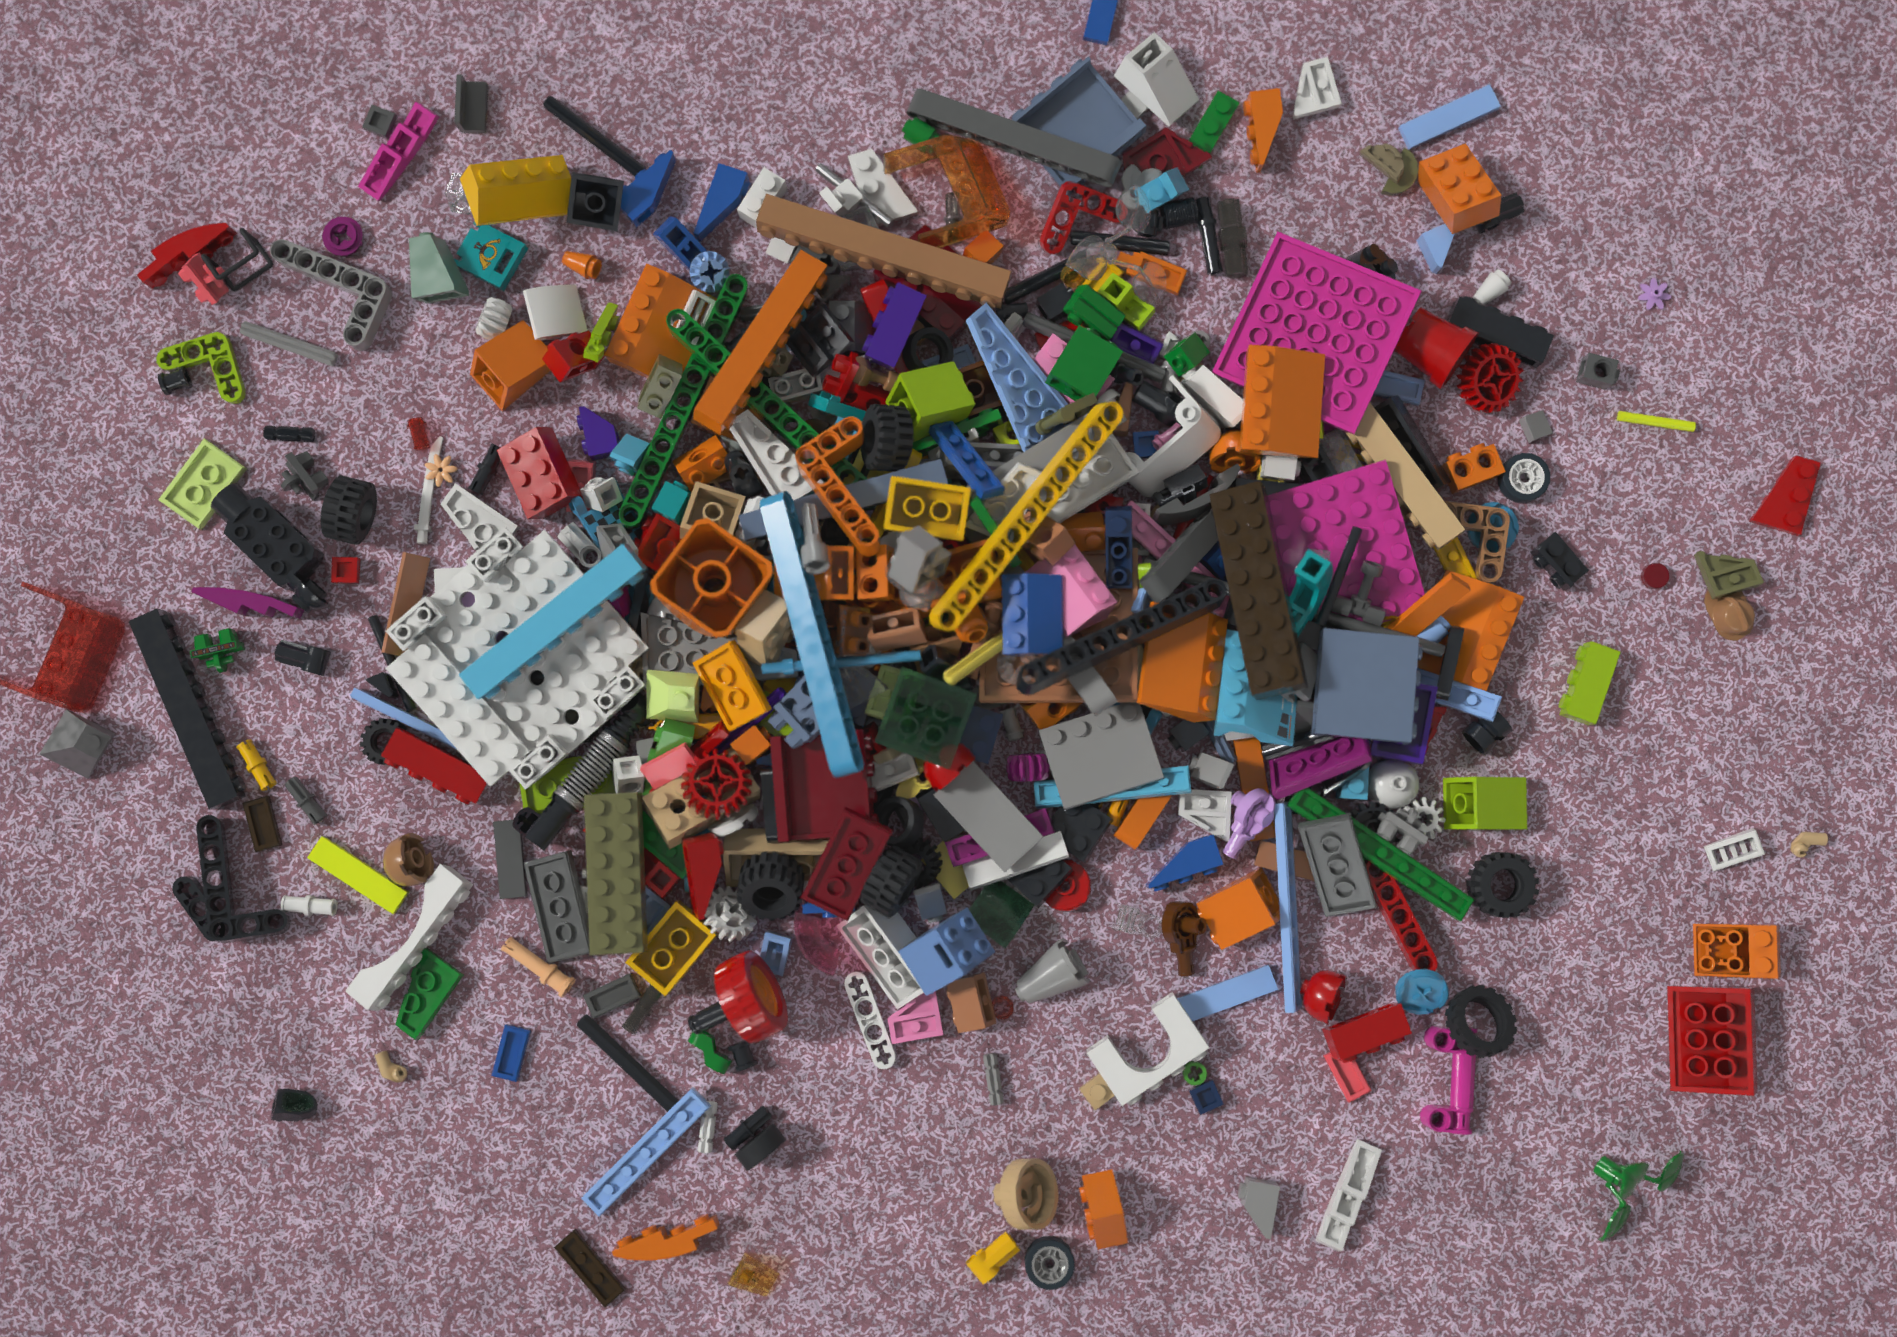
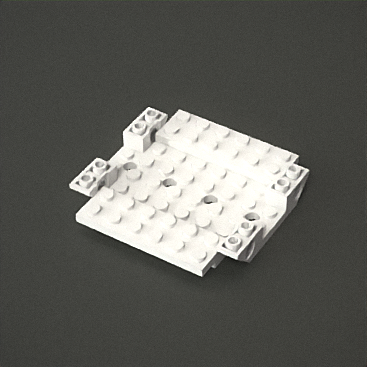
M504 527L465 561L467 565L431 597L425 596L386 630V633L402 651H405L386 667V670L489 786H493L510 771L518 782L527 789L558 765L622 709L645 686L630 666L649 647L609 601H606L601 605L603 610L593 618L587 616L581 621L583 626L571 635L567 632L560 638L562 640L560 645L551 651L547 648L540 654L542 659L531 667L528 665L524 666L519 670L521 675L511 683L506 681L500 685L501 691L489 700L487 697L477 699L458 674L497 644L496 635L499 632L505 631L510 634L584 575L546 530L542 531L523 548L513 534ZM467 592H471L475 597V602L471 607H465L462 604V596ZM536 670L544 674V681L538 686L534 685L530 678L531 674ZM570 709L576 710L579 714L577 723L573 725L565 720V714Z

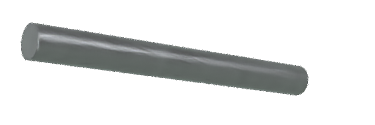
M822 163L817 165L815 171L835 187L844 181ZM863 196L859 206L887 228H891L895 220Z

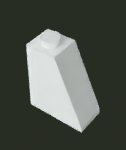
M1204 365L1194 367L1182 375L1184 379L1181 383L1220 428L1234 427L1242 419L1243 399Z

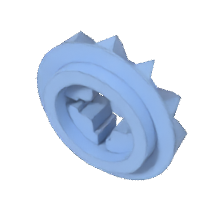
M713 251L702 252L693 259L690 265V278L698 289L704 292H716L722 289L726 279L729 277L730 267L726 258L719 253ZM709 264L713 269L720 270L713 274L712 280L707 275H701V273L708 270Z

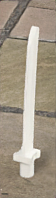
M441 436L438 437L430 448L428 463L435 464V454L440 457L443 443ZM426 468L419 520L418 524H414V530L417 531L418 544H427L428 532H431L432 528L429 526L436 477L431 480L426 479V475L431 472L428 468Z

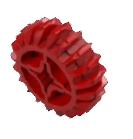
M1495 343L1480 345L1479 349H1471L1472 356H1464L1466 364L1459 365L1462 369V374L1456 375L1458 379H1461V383L1456 386L1462 390L1459 396L1465 399L1464 403L1467 406H1471L1475 411H1482L1484 413L1501 411V407H1509V401L1516 400L1514 393L1522 391L1518 384L1525 381L1520 377L1524 369L1518 367L1521 360L1515 358L1516 353L1509 350L1507 346H1499ZM1495 359L1500 363L1502 370L1499 369ZM1479 386L1481 387L1482 392L1485 393V398L1480 393L1478 388Z
M717 749L713 750V756H709L708 752L704 751L702 760L695 756L693 760L696 765L688 763L686 769L689 772L682 773V779L685 781L681 783V789L686 790L682 793L683 799H690L687 802L688 807L693 808L696 806L695 813L697 815L701 814L704 810L706 819L710 818L711 813H715L716 820H720V813H725V816L729 818L731 817V809L739 813L740 807L738 804L746 805L747 799L745 797L752 794L748 787L753 785V781L748 778L751 776L750 770L744 769L746 767L745 761L737 763L738 755L736 754L728 758L727 750H724L722 756L718 755ZM720 767L730 770L736 778L722 774ZM712 768L710 775L697 780L702 772ZM715 775H718V781L720 783V787L718 788V794H716V790L713 782L715 781ZM737 789L729 799L721 801L722 796L726 792ZM696 790H701L702 793H709L713 797V802L702 798Z

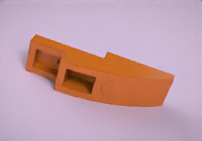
M704 1214L694 1219L695 1224L685 1228L684 1224L670 1229V1235L667 1234L664 1226L657 1228L656 1225H652L641 1231L642 1235L636 1238H632L629 1235L618 1240L617 1246L611 1252L614 1257L639 1261L668 1259L697 1250L700 1245L698 1237L717 1230L720 1223L717 1215L709 1217L708 1214Z

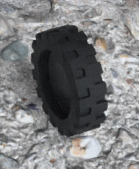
M1484 985L1470 986L1457 993L1448 1002L1449 1008L1445 1011V1016H1447L1445 1023L1446 1027L1450 1029L1451 1033L1449 1035L1451 1039H1455L1458 1048L1466 1050V1054L1470 1056L1477 1055V1058H1485L1487 1056L1489 1058L1506 1050L1514 1042L1515 1038L1513 1036L1517 1033V1027H1515L1517 1020L1516 1016L1512 1014L1511 1010L1513 1008L1510 1003H1506V998L1501 993L1497 994L1495 989L1491 987L1485 988ZM1469 1002L1483 1005L1494 1017L1496 1036L1493 1041L1489 1042L1480 1039L1469 1028L1466 1020V1007Z

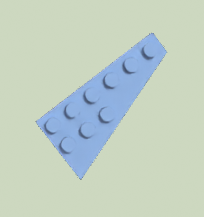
M986 302L966 319V322L1023 452L1067 426L1060 423L1053 427L1051 432L1046 435H1040L1035 428L1039 420L1057 412L1060 408L1068 405V403L1056 389L1045 383L1047 379L1045 374Z

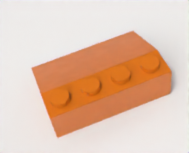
M646 263L606 350L605 357L615 365L648 378L658 355L661 354L683 364V374L692 353L672 336L666 323V317L673 309L684 310L692 290H697L715 301L717 298L664 270ZM697 298L696 303L690 314L691 317L700 298ZM707 302L704 303V306L700 312V315L697 319L698 323H700L702 316L707 308ZM679 320L674 322L673 327L676 328Z
M1248 345L1246 350L1239 454L1318 459L1325 354L1278 346Z
M1445 570L1442 579L1451 572L1469 584L1470 591L1441 615L1450 625L1464 628L1453 680L1487 691L1524 596L1487 582ZM1448 635L1439 644H1443L1446 647ZM1422 652V658L1418 660L1417 668L1439 675L1443 656L1437 657Z
M1154 601L1150 602V607L1157 603ZM1163 613L1165 617L1173 618L1171 614ZM1208 613L1145 642L1137 703L1193 723L1216 720L1228 620Z

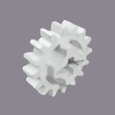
M727 886L724 891L721 887H718L715 892H712L705 914L707 920L704 922V925H711L710 933L713 934L717 931L720 940L727 936L729 942H732L735 938L741 941L753 931V927L757 924V921L754 919L756 915L751 916L748 914L749 911H744L741 908V904L737 900V889L735 892H732L730 886Z

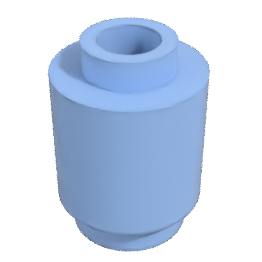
M1440 616L1416 637L1439 643L1449 634L1448 630L1451 625L1444 617Z

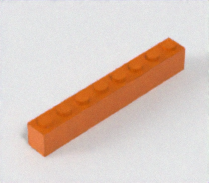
M803 250L799 251L694 408L693 419L720 435L725 427L731 428L737 417L735 412L739 407L744 408L750 397L749 391L752 387L757 388L763 378L762 371L765 367H771L776 358L774 353L778 347L783 348L790 336L787 333L791 327L795 329L802 319L801 312L803 309H809L815 299L813 294L816 289L821 290L828 279V276L825 275L827 264Z

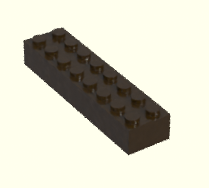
M1261 481L1209 494L1251 696L1260 700L1309 688L1265 486Z

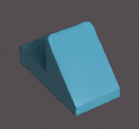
M1178 167L1137 188L1135 193L1145 212L1148 213L1189 191V188Z

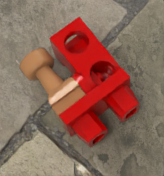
M851 351L849 357L840 354L835 355L831 365L832 370L841 374L839 378L827 374L822 383V388L829 394L841 397L840 403L867 411L872 404L887 405L885 401L899 373L894 371H888L886 374L872 368L869 359L858 357L857 353ZM872 381L880 383L882 385H878V387L870 385L869 382Z

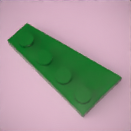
M992 408L981 411L978 417L970 420L966 418L955 423L965 437L969 436L968 430L975 428L979 438L987 436V432L990 429L1004 424L999 410H993ZM931 435L913 442V449L920 452L922 457L928 455V451L939 446Z

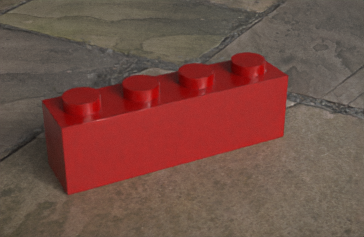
M398 726L381 754L382 757L386 758L384 763L396 769L402 766L409 770L408 775L419 781L426 778L433 782L431 785L433 788L443 793L449 790L457 794L455 797L457 800L467 805L470 802L476 804L487 785L486 781L467 761Z

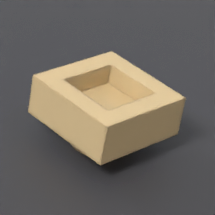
M1100 1073L1079 1088L1094 1110H1097L1115 1096Z

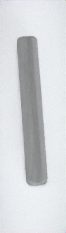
M244 321L240 327V333L249 338L330 366H334L337 362L338 355L322 347Z

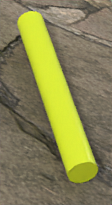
M1618 411L1617 421L1689 432H1694L1696 423L1692 421Z

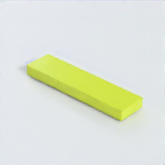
M321 836L307 857L392 914L397 912L409 894V891L325 836Z

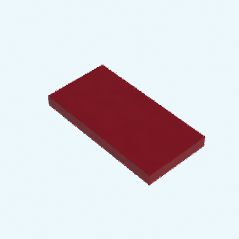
M845 806L801 899L848 921L861 896L864 884L879 860L893 829Z

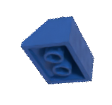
M1035 573L1002 575L1004 655L1012 657L1043 656L1064 646L1063 575Z

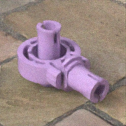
M1257 788L1247 794L1237 791L1232 796L1231 804L1237 808L1234 815L1235 821L1231 825L1233 834L1222 850L1224 854L1237 859L1247 840H1253L1256 834L1261 833L1264 827L1271 824L1274 819L1273 813L1276 803L1272 795L1261 788Z

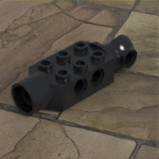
M237 483L230 484L222 489L214 497L211 509L227 523L224 534L275 584L286 590H292L295 594L291 598L304 611L310 613L312 609L321 610L329 607V603L324 599L327 593L310 579L315 570L322 564L324 553L268 500L261 496L253 499Z

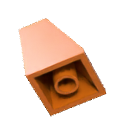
M522 320L475 349L470 375L500 410L504 411L551 371L542 360L548 350V345H545L542 340H535L532 326H528Z
M1262 867L1205 896L1197 903L1199 917L1205 919L1210 928L1209 933L1212 941L1216 945L1218 944L1221 950L1275 925L1280 920L1279 898Z

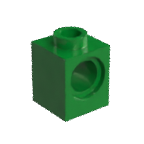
M1194 332L1179 341L1164 355V358L1179 377L1200 363L1210 351L1197 333Z

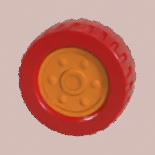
M745 951L722 962L715 969L714 983L719 1001L688 1017V1025L694 1034L699 1035L702 1031H707L728 1020L734 1030L745 1041L757 1043L785 1029L788 1023V1010L781 987L770 967L757 953Z

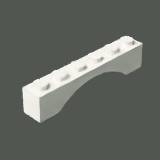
M440 864L424 885L422 912L409 939L387 960L373 967L361 970L345 992L367 1010L380 1011L385 1008L390 1002V996L394 990L405 982L406 974L422 959V950L435 942L438 937V931L454 916L453 911L459 903L467 899L473 884L452 867Z

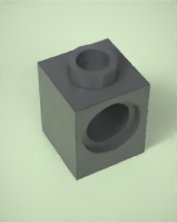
M1588 353L1581 359L1576 382L1606 390L1613 384H1616L1619 378L1620 370L1617 369L1619 360ZM1596 367L1602 369L1604 377H1599L1596 374Z

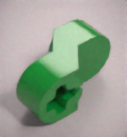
M702 1031L699 1035L692 1032L688 1042L703 1051L705 1065L718 1073L725 1074L732 1060L716 1050L715 1037L706 1031Z

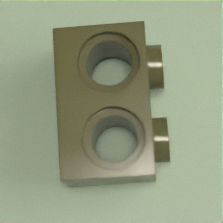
M659 354L638 396L637 409L661 419L682 377L683 364Z

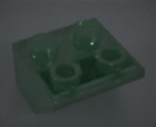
M998 881L984 886L968 909L983 933L1006 949L1023 925L1034 904L1004 882Z

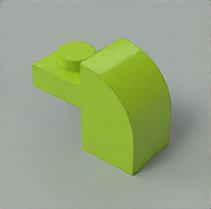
M1112 273L1097 291L1125 314L1124 321L1139 331L1156 312L1155 307L1135 295L1131 284L1115 273Z

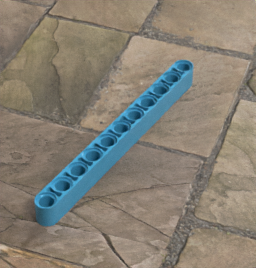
M783 491L761 499L760 509L829 768L833 776L839 778L862 771L864 762L814 575L807 573L802 565L801 548L805 545L795 504L790 493Z

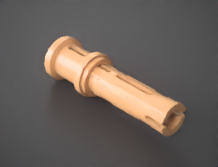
M512 936L506 940L505 943L507 945H503L501 948L503 952H506L539 976L540 983L543 985L548 984L559 992L558 996L561 998L568 993L576 981L574 977L569 978L558 970L556 964L551 963L549 965L517 942Z

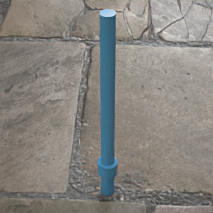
M920 650L868 654L866 656L836 657L838 668L921 661ZM793 658L782 659V662L761 664L762 674L783 673L784 675L795 674V671H804L801 660L794 661Z

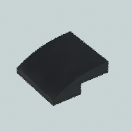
M819 304L804 321H800L795 329L792 327L787 334L790 336L786 344L809 374L815 377L832 364L836 354L842 355L855 341L825 304Z

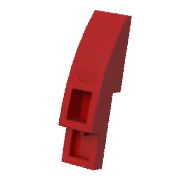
M227 223L208 224L184 231L151 250L150 252L155 256L156 260L139 272L137 276L151 289L162 286L167 281L169 275L174 271H180L182 266L195 254H206L209 258H212L216 250L220 247L228 246L233 241V237L238 233Z

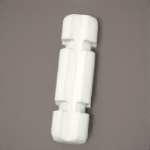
M707 1101L711 1107L701 1116L699 1133L701 1140L698 1141V1152L711 1153L713 1148V1141L711 1139L714 1138L716 1122L714 1114L717 1113L718 1105L714 1101Z

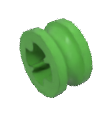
M1189 1061L1184 1065L1185 1069L1182 1071V1074L1189 1084L1196 1086L1205 1081L1207 1071L1203 1064L1198 1061ZM1192 1066H1195L1196 1069L1201 1068L1197 1080H1194L1193 1077L1190 1079L1188 1077Z

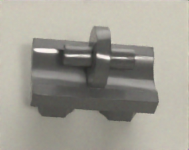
M308 451L296 456L292 452L285 455L287 459L286 466L290 472L285 470L281 474L285 479L281 484L283 490L289 491L293 489L296 495L303 491L299 486L300 484L312 501L317 499L319 491L328 485L326 475L320 470L309 476L306 470L313 467L315 462Z

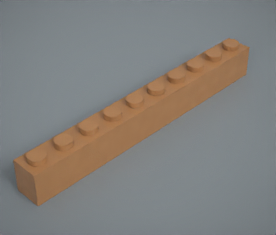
M769 194L765 195L756 219L757 232L766 238L773 239L775 237L784 240L791 246L800 245L809 248L817 254L825 253L832 255L839 261L854 262L864 269L873 268L882 271L889 277L898 276L907 279L908 282L914 285L923 284L940 293L948 292L955 294L962 300L977 301L981 305L987 302L991 308H1001L1010 282V270Z

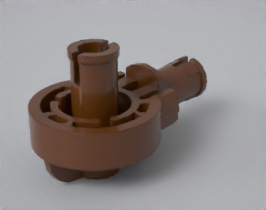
M1174 901L1166 905L1162 917V933L1170 945V952L1176 953L1178 975L1191 976L1195 974L1192 952L1197 948L1196 937L1204 934L1207 924L1205 919L1199 917L1195 905L1189 902Z

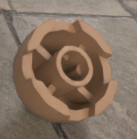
M407 833L391 841L384 851V871L398 885H419L426 882L428 876L434 873L431 852L425 854L423 844L421 843L425 840L416 833Z

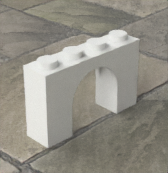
M1173 992L1151 1006L1152 1011L1170 1037L1169 1052L1158 1065L1150 1068H1139L1129 1064L1108 1035L1086 1049L1087 1055L1121 1106L1126 1103L1129 1106L1136 1103L1142 1098L1141 1093L1147 1089H1150V1091L1157 1089L1164 1083L1162 1079L1170 1074L1172 1076L1178 1075L1185 1069L1184 1065L1192 1059L1196 1062L1207 1055L1208 1043Z

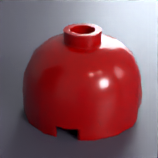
M948 741L942 745L936 742L926 751L929 756L923 766L925 778L937 792L954 780L964 769L963 766L967 768L976 757L966 746L959 742Z
M1321 970L1315 973L1310 981L1304 980L1300 994L1304 995L1303 1004L1311 1017L1325 1024H1329V1020L1332 1021L1342 999L1339 988L1346 987L1347 976L1332 970Z

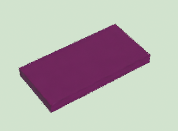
M1335 736L1332 740L1269 760L1272 795L1276 800H1279L1372 761L1369 739Z

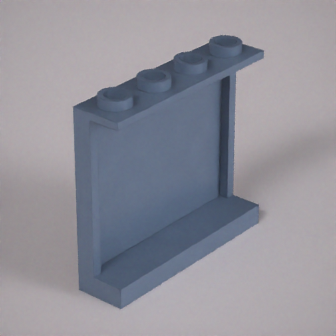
M1089 56L1083 61L1080 59L1075 62L1067 75L1057 77L1051 83L1049 90L1045 93H1038L1031 100V105L1025 110L1023 108L1019 109L1011 117L1013 121L1115 157L1146 133L1145 123L1140 118L1137 120L1092 66ZM1042 165L1059 187L1067 181H1074L1082 185L1087 182V180ZM1074 187L1072 190H1067L1066 195L1070 196L1074 193Z
M1323 628L1319 632L1311 735L1400 742L1405 745L1411 743L1412 739H1415L1417 725L1413 723V715L1417 712L1419 699L1415 697V688L1419 686L1421 678L1420 671H1417V662L1421 660L1423 647L1419 644V637Z

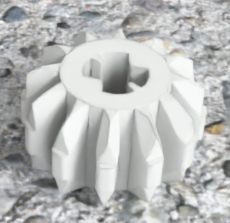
M490 297L487 299L476 326V334L484 339L491 340L504 332L511 316L512 306L499 298Z
M1420 797L1419 803L1416 799H1413L1410 805L1418 811L1416 819L1421 818L1419 814L1427 815V820H1424L1427 823H1422L1417 830L1427 835L1429 839H1434V831L1442 832L1443 830L1442 827L1437 825L1438 822H1445V818L1438 817V814L1443 812V808L1434 809L1436 801L1431 800L1427 803L1426 797ZM1404 806L1402 809L1407 812L1411 807Z

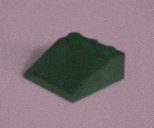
M902 667L874 742L950 770L977 694Z

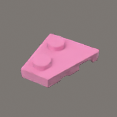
M936 991L927 996L922 993L888 1017L892 1045L943 1036Z

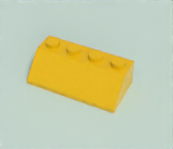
M563 155L470 164L460 178L476 226L562 216L568 213L571 176Z

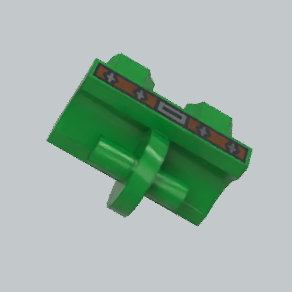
M228 628L218 631L220 644L213 645L211 634L194 636L195 650H190L191 658H198L199 660L213 658L206 661V665L208 668L216 667L219 673L226 672L227 664L234 663L233 655L225 657L226 654L245 650L244 642L238 640L235 629Z

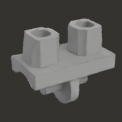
M1399 808L1396 815L1391 812L1386 814L1381 812L1378 817L1381 823L1376 834L1387 841H1391L1395 833H1399L1403 837L1398 843L1397 848L1406 854H1412L1418 845L1425 844L1429 838L1417 830L1422 825V822L1416 819L1418 811L1414 808L1409 809L1407 812Z

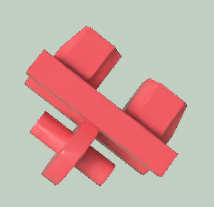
M200 253L195 254L178 272V275L184 282L189 283L193 281L198 287L195 290V296L201 303L209 301L213 305L229 291L223 280H217L202 260ZM221 266L215 268L219 275L224 272Z

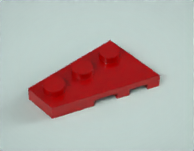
M1797 455L1793 456L1776 480L1769 494L1765 496L1761 502L1762 504L1748 522L1795 536L1801 535L1821 462Z

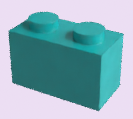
M665 481L652 506V510L681 525L691 492L687 486L678 481H674L673 484Z

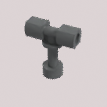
M1364 560L1360 571L1365 574L1358 594H1352L1351 598L1337 595L1331 611L1348 616L1349 613L1363 617L1364 622L1381 626L1386 611L1384 608L1371 605L1372 600L1368 598L1374 578L1381 577L1384 566L1373 561Z

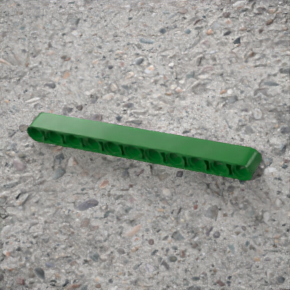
M732 274L726 279L704 326L708 333L712 329H719L723 333L721 337L715 338L723 346L747 297V281L745 277L739 274ZM733 284H739L743 290L739 293H733L729 288ZM727 306L733 312L728 316L720 314L719 310ZM699 337L696 345L702 344L704 338ZM693 354L690 356L682 377L619 510V519L627 529L633 530L641 526L691 419L694 408L712 373ZM720 354L712 355L710 361L716 363ZM691 374H698L702 378L697 384H692L687 379ZM685 396L690 398L691 403L687 407H682L677 404V400ZM671 419H676L681 425L678 429L671 430L666 426L667 422ZM660 442H667L670 445V449L665 453H660L656 450V446ZM649 465H656L660 470L657 475L649 476L645 472L646 468ZM639 488H646L649 494L644 499H638L635 497V491ZM626 512H637V520L634 522L625 521L624 515Z
M682 309L670 311L666 317V323L672 336L712 373L717 375L731 353L687 312ZM677 320L686 321L681 328L673 327L674 322ZM695 337L704 338L703 343L700 345L691 344ZM714 354L723 355L721 361L716 363L711 362L710 358ZM762 381L757 387L760 390L759 395L749 397L746 403L796 450L803 446L805 441L819 435ZM770 405L779 407L778 412L772 415L766 413V409ZM794 422L798 425V428L793 432H788L784 429L786 424ZM828 445L825 447V449L831 450L833 449V447L831 445ZM845 458L830 466L840 481L845 474H851L855 477L852 483L867 479ZM807 459L810 463L814 461V459ZM876 506L869 507V508L862 509V510H866V511L872 510V509L875 508Z

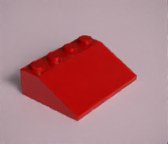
M1667 986L1670 1091L1755 1096L1758 1093L1754 987Z

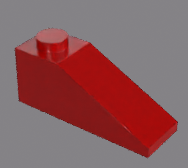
M712 832L681 839L692 912L698 920H702L705 917L722 864L721 855L724 854L722 840L718 839Z

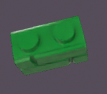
M1088 284L1079 285L1063 308V311L1068 314L1067 319L1072 324L1090 328L1097 336L1104 340L1112 338L1117 327L1120 326L1125 318V314Z

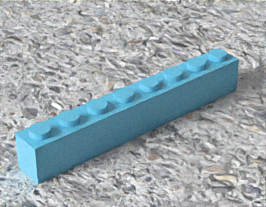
M621 544L458 675L477 699L487 697L489 700L501 691L500 685L506 681L511 683L521 675L519 670L524 666L528 665L531 667L542 659L540 654L547 648L551 651L562 643L560 638L567 632L571 635L583 626L582 620L587 616L593 618L603 610L602 604L608 600L613 602L624 593L621 589L629 583L631 586L638 583L644 578L642 573L648 568L629 544Z

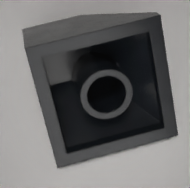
M572 172L566 223L618 231L624 181Z

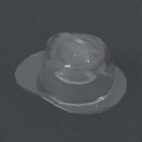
M889 562L885 567V574L888 580L899 588L900 599L908 607L928 611L934 599L940 597L944 592L943 584L938 579H935L914 593H911L888 576L892 564Z

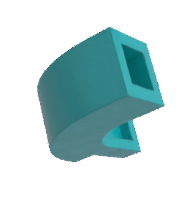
M1309 549L1294 571L1296 584L1290 596L1298 636L1307 622H1311L1328 591L1333 575L1332 563Z

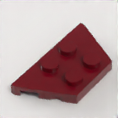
M1167 127L1122 154L1124 172L1132 164L1141 173L1146 169L1155 168L1161 170L1163 174L1168 170L1178 167L1182 177L1212 160L1210 153L1197 148L1192 142L1179 137ZM1130 194L1132 198H1138L1136 194Z

